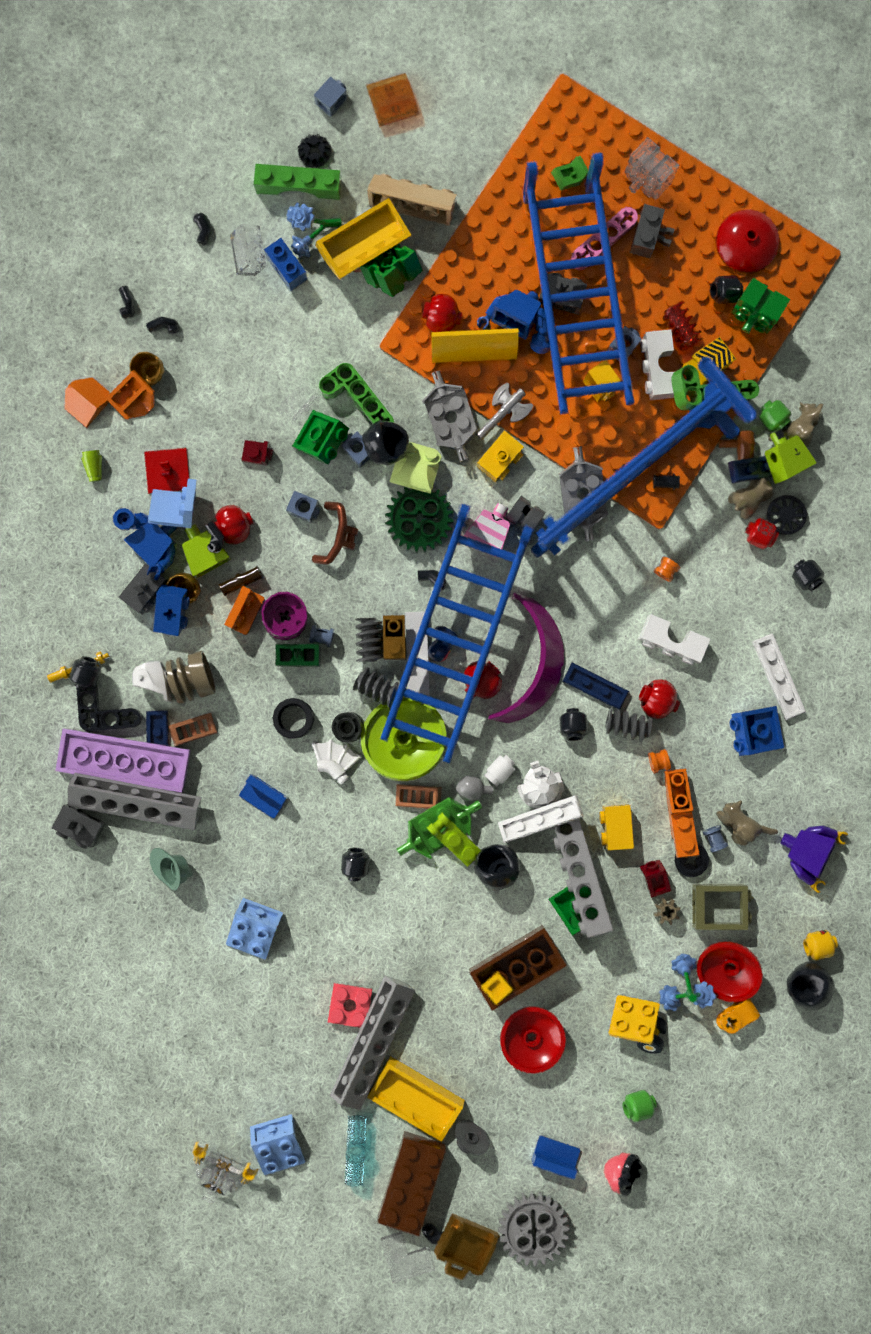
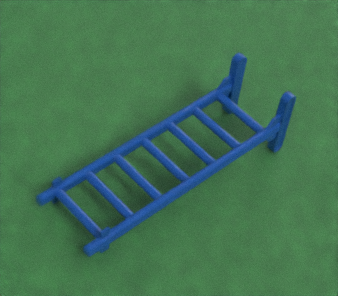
M602 153L592 154L585 182L586 194L536 201L537 163L536 161L528 162L526 166L523 201L524 204H529L560 415L568 414L566 398L624 390L626 406L634 405L600 185V175L603 167ZM595 202L598 224L541 232L538 210ZM599 233L602 256L546 263L542 241ZM604 264L608 287L550 294L547 272ZM609 296L612 318L555 326L552 303ZM614 327L617 350L560 358L557 335ZM619 359L622 376L621 382L565 389L561 366Z
M703 357L698 363L699 370L710 382L705 386L704 401L693 410H690L686 416L557 522L551 516L546 518L543 522L548 529L545 531L541 528L535 533L538 536L539 542L531 548V553L536 558L542 556L548 550L554 556L559 553L561 549L556 543L560 541L563 545L570 540L567 536L568 533L697 427L711 429L716 424L727 438L734 439L739 434V428L726 413L730 408L745 423H750L756 418V411L711 358Z
M463 503L461 504L454 532L380 738L381 740L388 741L393 727L447 746L443 762L449 764L533 531L532 527L524 526L516 554L461 535L463 527H466L470 517V506ZM459 543L513 562L505 585L450 566L457 544ZM449 574L501 592L502 595L495 615L440 597L439 594L446 575ZM436 604L491 623L484 646L428 627ZM425 635L480 654L473 677L417 658ZM414 666L468 684L469 688L462 708L407 689ZM403 696L457 715L458 719L451 738L397 720L396 716Z

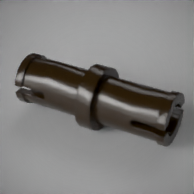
M258 566L242 574H235L236 577L220 583L219 587L223 595L227 596V594L243 586L247 587V585L263 579V575Z

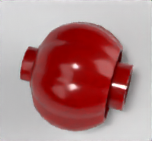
M437 294L431 298V302L425 301L422 318L426 319V326L430 331L450 332L455 324L460 325L462 312H459L454 298L447 294Z
M227 505L219 509L215 515L217 521L214 522L224 534L225 543L232 545L244 542L250 534V525L254 524L250 513H245L236 505Z
M478 661L470 663L465 669L464 674L473 677ZM490 661L484 666L473 699L476 696L490 699L497 695L502 687V679L498 676L501 671ZM465 684L467 688L464 691L467 693L469 685Z
M664 679L651 681L649 685L645 684L639 694V700L642 701V710L648 717L653 719H663L671 712L675 713L680 705V701L677 700L675 687Z

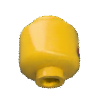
M821 930L808 933L806 939L803 940V947L807 956H810L813 960H821L834 956L835 949L838 948V942L836 937L832 936L830 932Z

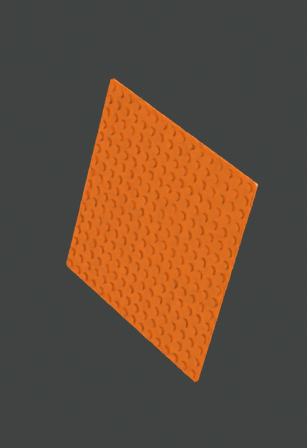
M560 74L380 343V348L434 384L432 373L440 371L443 382L462 386L470 407L489 420L502 406L501 404L495 407L492 406L493 396L499 387L509 383V394L511 396L519 389H522L526 395L520 403H532L533 408L524 419L517 422L510 421L512 417L510 412L497 425L563 468H567L574 463L573 448L582 446L583 459L588 463L603 468L602 477L604 483L690 412V410L679 409L674 398L650 400L649 394H646L645 382L648 379L647 373L643 372L645 354L641 352L640 343L628 358L634 405L626 406L624 390L616 391L615 395L604 402L602 399L598 403L592 395L566 398L568 414L560 415L551 350L548 353L539 354L530 347L532 336L538 333L535 324L526 340L518 336L517 359L432 363V331L427 328L426 319L422 318L425 301L431 302V298L434 295L447 294L457 302L459 312H462L460 325L455 324L451 331L483 330L487 323H483L478 328L477 320L482 316H486L485 312L498 296L519 290L526 295L533 291L540 297L541 284L529 204H524L523 187L528 162L536 161L538 175L535 195L536 201L586 194V179L579 186L561 191L551 172L556 167L571 163L577 156L582 157L589 170L592 154L602 153L603 167L600 175V185L606 223L625 207L635 209L638 214L634 227L610 247L622 326L635 329L642 339L646 332L671 329L674 351L671 356L658 359L659 367L665 372L679 370L685 363L693 359L694 353L720 337L736 358L723 371L725 376L731 382L753 380L757 383L839 258L841 252L565 74ZM595 202L538 210L541 232L598 224ZM644 204L665 209L660 227L675 229L672 236L664 235L666 239L672 240L670 247L656 241L650 258L630 253ZM740 210H756L765 214L773 221L779 233L780 243L775 258L767 267L753 273H742L731 269L721 260L716 249V234L721 223L730 214ZM624 214V219L620 223L621 227L627 220L631 222V215L626 216ZM607 228L608 236L615 237L618 234L616 228ZM749 233L748 237L753 239L754 235ZM593 234L542 241L546 263L571 260L572 253ZM592 241L590 243L593 250L598 251L602 248L599 241ZM587 250L582 257H579L577 255V259L585 258V256L589 254ZM604 264L588 266L584 270L573 268L547 272L548 274H561L563 278L570 280L571 278L580 279L583 283L587 284L586 290L608 287ZM729 275L738 277L743 285V291L752 278H755L767 285V288L771 291H777L791 300L778 322L768 334L758 332L754 328L751 329L750 333H745L742 331V328L746 322L739 321L731 313L736 303L717 304L710 297V285L716 277ZM609 296L583 299L579 315L553 308L555 326L612 318ZM491 320L489 321L491 324L490 330L504 329ZM614 327L557 335L560 358L607 351L609 345L616 338ZM625 340L626 347H630V342ZM607 360L622 381L619 360ZM603 361L561 366L565 389L585 387L583 381L588 371ZM732 408L726 412L732 420L736 416V412ZM716 424L711 429L697 427L611 499L657 529L663 528L718 444L719 439L723 436V432ZM673 473H675L676 476H680L679 489H675V491H672V488H653V475L673 476Z

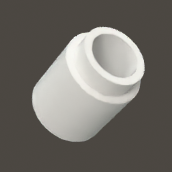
M499 755L487 768L488 772L484 776L497 787L500 783L503 784L516 770L513 767L515 762L507 755L504 757Z

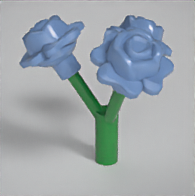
M298 202L295 207L290 206L286 217L287 221L292 223V228L296 227L306 231L307 228L312 227V223L320 224V227L310 236L307 235L304 239L292 236L293 244L291 248L298 257L303 255L310 257L309 245L313 242V239L325 228L341 227V219H316L315 215L312 214V207H308L306 204H302L300 207Z
M689 954L677 956L671 962L672 970L685 977L686 993L681 994L677 992L676 986L665 985L664 989L660 990V1004L663 1005L665 1010L676 1011L677 1007L681 1006L680 999L688 998L691 1003L699 1005L702 1009L706 1006H712L714 1004L713 1000L716 999L713 985H708L704 981L701 984H695L694 990L691 987L689 975L693 969L697 968V959L692 958Z

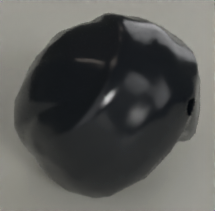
M379 420L364 432L362 441L368 457L374 463L391 465L406 456L409 436L407 431L399 424Z
M494 844L483 848L476 856L474 871L487 888L497 891L508 888L516 882L520 872V862L513 849L506 845Z
M805 962L797 966L786 981L788 994L795 1005L808 1010H818L825 1007L831 1001L835 989L834 981L829 972L814 962Z

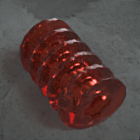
M684 301L669 307L663 313L665 315L662 318L663 321H669L667 324L668 329L674 328L672 336H677L675 339L676 343H682L679 347L681 351L691 348L704 339L698 338L702 332L701 330L694 331L698 324L689 323L693 315L685 316L689 309H681V306L685 303Z

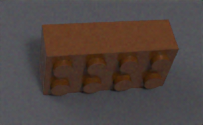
M541 925L469 968V973L491 1011L567 965L544 926ZM499 972L513 990L495 1004L481 986L495 973Z
M404 1131L380 1206L377 1223L416 1236L420 1235L446 1152L444 1143Z

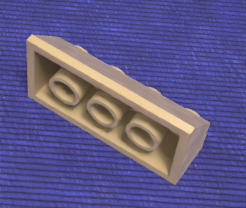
M374 174L367 190L369 206L374 207L389 198L398 213L451 225L457 194H453L448 189H433L432 186L427 184H413L407 179H392L387 174Z

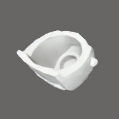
M149 661L134 668L132 673L133 686L163 694L164 700L172 702V694L167 681V671L162 661Z

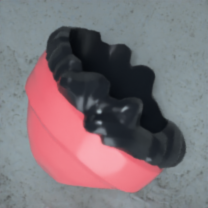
M621 1153L606 1162L604 1174L613 1192L623 1196L630 1195L632 1184L636 1178L641 1176L638 1170L642 1168V1165L639 1163L640 1158L638 1155Z

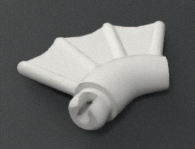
M332 740L322 744L312 742L318 761V772L328 773L341 785L348 781L349 776L346 775V771L359 761L362 756L354 753L348 744L338 745Z

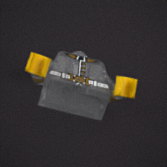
M196 1142L193 1149L195 1173L199 1178L198 1185L206 1189L203 1200L208 1203H215L218 1194L227 1197L230 1192H237L246 1186L250 1180H253L259 1171L258 1168L256 1170L250 1169L251 1163L211 1144L210 1146L206 1144L202 1148L198 1145L199 1142Z

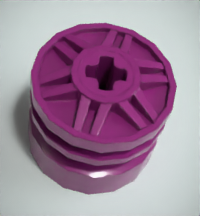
M277 592L265 601L261 611L262 621L267 632L272 637L282 641L292 640L305 630L307 610L303 600L296 594ZM289 613L290 620H285L284 623L281 622L280 615Z

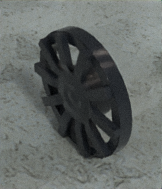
M782 495L769 504L766 518L768 522L773 524L779 521L782 523L780 529L776 527V531L779 534L791 535L798 532L804 526L807 519L805 504L797 497ZM785 499L791 500L789 506H787ZM782 500L783 508L776 502ZM795 501L799 506L793 509L792 506ZM775 506L779 511L771 512V509ZM801 508L802 514L795 512ZM771 515H776L778 519L772 522ZM795 517H802L801 523ZM792 521L798 525V527L794 530L791 523ZM785 524H788L790 531H783Z

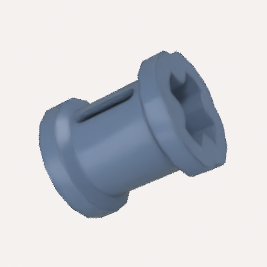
M313 625L309 643L317 642L331 647L334 629L327 630Z
M721 825L711 827L702 832L709 841L711 852L719 851L728 846L720 831Z

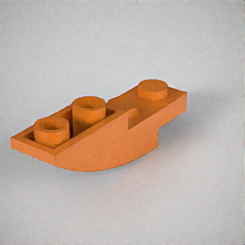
M685 768L665 771L666 798L676 857L678 859L699 856L687 770Z

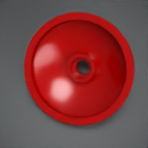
M740 210L730 214L721 223L716 234V249L721 260L731 269L742 273H753L764 269L772 262L779 249V233L775 224L768 216L756 210ZM749 233L754 235L753 239L748 237Z
M733 942L714 943L708 946L698 959L697 975L700 983L705 981L708 985H713L716 998L727 1002L745 1001L753 997L761 987L763 980L762 966L755 954L740 944Z
M534 1006L521 1008L512 1013L503 1024L500 1034L501 1049L506 1060L517 1070L525 1073L547 1071L560 1060L565 1049L566 1038L561 1022L553 1013L544 1008ZM530 1033H534L536 1035V1038L534 1040L528 1039V1035Z

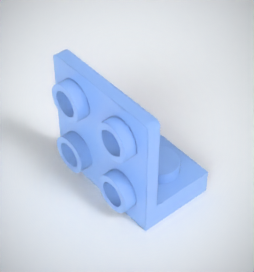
M188 479L187 487H183L182 492L154 489L152 491L148 523L191 528L197 480Z
M243 898L235 913L226 945L266 959L283 912Z
M292 1114L250 1126L251 1147L264 1175L305 1163L304 1155L295 1136Z

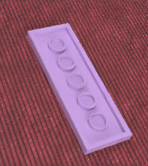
M63 728L55 771L85 774L182 793L184 792L191 750Z

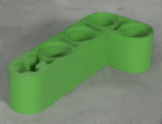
M342 363L320 380L319 388L322 396L327 399H333L343 391H346L371 425L380 420L378 418L380 415L383 421L394 423L391 414L351 364ZM350 371L352 375L350 378L344 379L341 377V373ZM333 384L335 386L333 391L327 392L324 390L325 385ZM361 387L365 390L364 393L359 396L353 393L354 390ZM369 404H375L378 407L374 412H368L366 408Z
M686 365L672 374L671 382L674 399L679 409L693 410L704 401L705 386L707 385H700L699 374L694 366ZM753 380L731 382L739 392L742 390L741 394L747 401L756 398L759 394V386Z

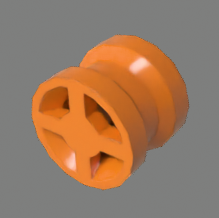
M663 556L660 560L661 564L655 567L653 571L662 579L672 582L674 573L678 572L681 567L673 560Z
M666 749L660 750L659 753H648L653 773H658L662 769L666 771L671 770L670 759Z

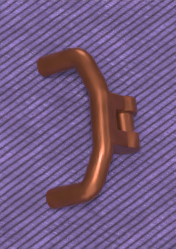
M326 501L324 503L326 510L337 511L339 524L335 542L327 556L313 555V563L330 564L335 560L342 547L350 550L355 548L354 540L359 529L347 525L345 507L339 502Z

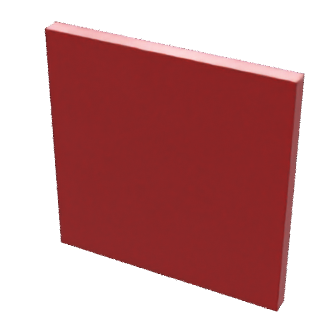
M187 448L144 452L148 494H152L154 489L182 491L183 487H187L189 479Z

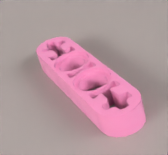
M625 207L606 223L607 228L614 227L618 231L615 237L609 236L610 247L636 224L638 214L635 209ZM624 214L626 216L631 215V222L627 220L621 227L620 223L624 219ZM599 233L593 234L572 253L571 260L577 259V255L582 257L586 250L589 254L585 258L601 256L602 248L596 251L590 246L592 241H599L601 243ZM581 267V268H575V269H576V270H584V269L587 268V267Z

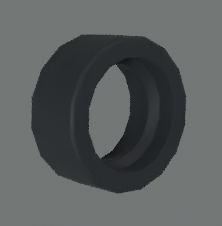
M296 698L285 699L274 709L273 725L283 737L291 739L301 738L308 734L313 727V710L303 700ZM289 706H298L306 714L305 725L298 731L287 730L281 723L282 712Z

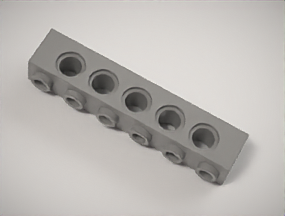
M74 773L68 784L67 806L195 830L200 818L202 797Z
M579 819L550 828V830L555 829L557 837L553 838L556 850H561L563 858L559 859L563 872L567 871L569 879L566 880L569 893L574 892L576 900L572 901L575 913H580L582 922L578 923L582 935L586 934L589 939L613 932ZM563 825H570L573 830L571 834L563 835L560 832V828ZM574 845L578 847L579 852L576 856H569L566 853V849ZM576 866H581L585 869V874L582 877L573 875L572 871ZM582 887H588L592 891L589 898L584 899L580 897L579 890ZM589 908L596 909L598 917L594 920H589L585 916L586 910Z
M384 976L330 1093V1096L341 1106L361 1110L415 992V989L407 983Z

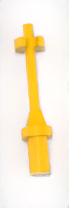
M100 651L94 659L99 661L100 664H104L105 658L110 656L108 653L103 655ZM63 666L60 667L59 671L47 675L49 682L52 683L62 678H69L72 667L67 669Z

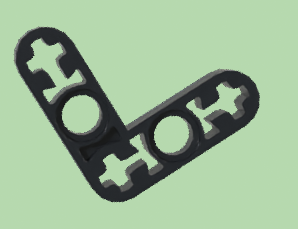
M98 683L93 687V691L82 692L81 689L76 688L79 725L83 730L99 731L134 728L141 724L143 716L137 709L127 708L99 711ZM87 694L93 696L94 702L91 706L83 704V697ZM83 709H94L95 711L90 712V718L95 720V723H92L90 728L88 724L84 723V720L88 719V713H83ZM120 712H123L122 717L130 716L131 712H133V715H137L138 718L134 720V724H131L129 720L122 721L124 725H120ZM111 713L117 718L113 726L107 725L105 721L106 716Z

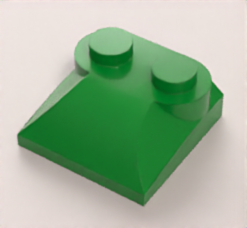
M566 887L548 900L571 935L574 936L581 932L578 922H582L580 913H575L572 901L576 900L574 892L569 893L568 887ZM582 887L579 890L580 897L584 899L589 898L592 894L588 887ZM589 908L586 910L585 916L589 920H594L598 917V912L594 908Z

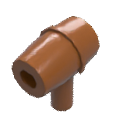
M744 430L739 432L737 439H719V448H737L738 460L754 458L755 432Z

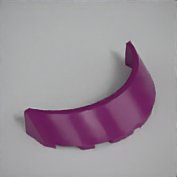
M513 593L512 599L519 600L532 616L539 633L541 653L536 676L525 694L510 707L498 713L488 715V720L507 724L530 716L549 700L559 683L562 674L561 668L564 664L563 642L552 616L535 599L518 593Z

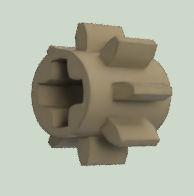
M661 898L662 903L660 905L654 904L657 912L653 913V915L661 917L659 923L663 924L666 920L672 925L674 918L680 919L677 916V911L681 908L673 906L675 900L671 899L667 903L664 898ZM665 907L672 909L669 912V916L662 914L665 911Z

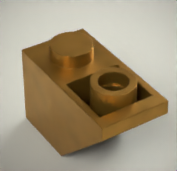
M405 615L383 616L384 660H406Z

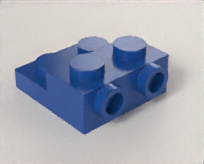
M777 706L731 714L732 718L729 724L730 728L735 731L736 737L733 746L735 751L739 753V756L784 748Z

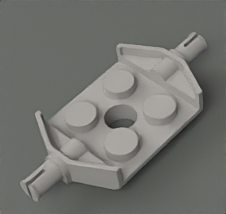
M440 371L433 372L432 376L435 387L422 402L426 406L437 440L436 445L455 449L460 462L467 461L469 458L465 450L466 445L478 433L465 390L462 386L443 382ZM450 412H456L457 419L454 423H448L447 415Z
M582 446L573 448L574 463L559 473L564 515L583 500L577 497V491L580 488L585 487L589 495L603 484V468L588 463L583 459ZM606 503L579 524L584 529L585 541L594 540L593 525L608 515Z

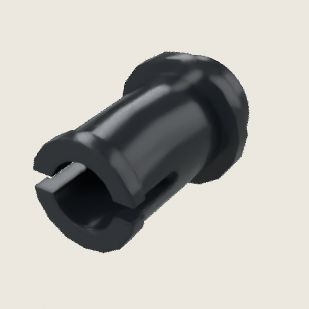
M673 473V476L653 475V488H672V491L679 489L680 476H676L675 473Z

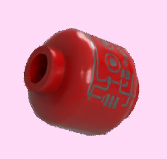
M758 518L754 523L750 521L744 532L748 534L747 542L762 550L767 547L771 548L779 534L776 531V525L762 518Z

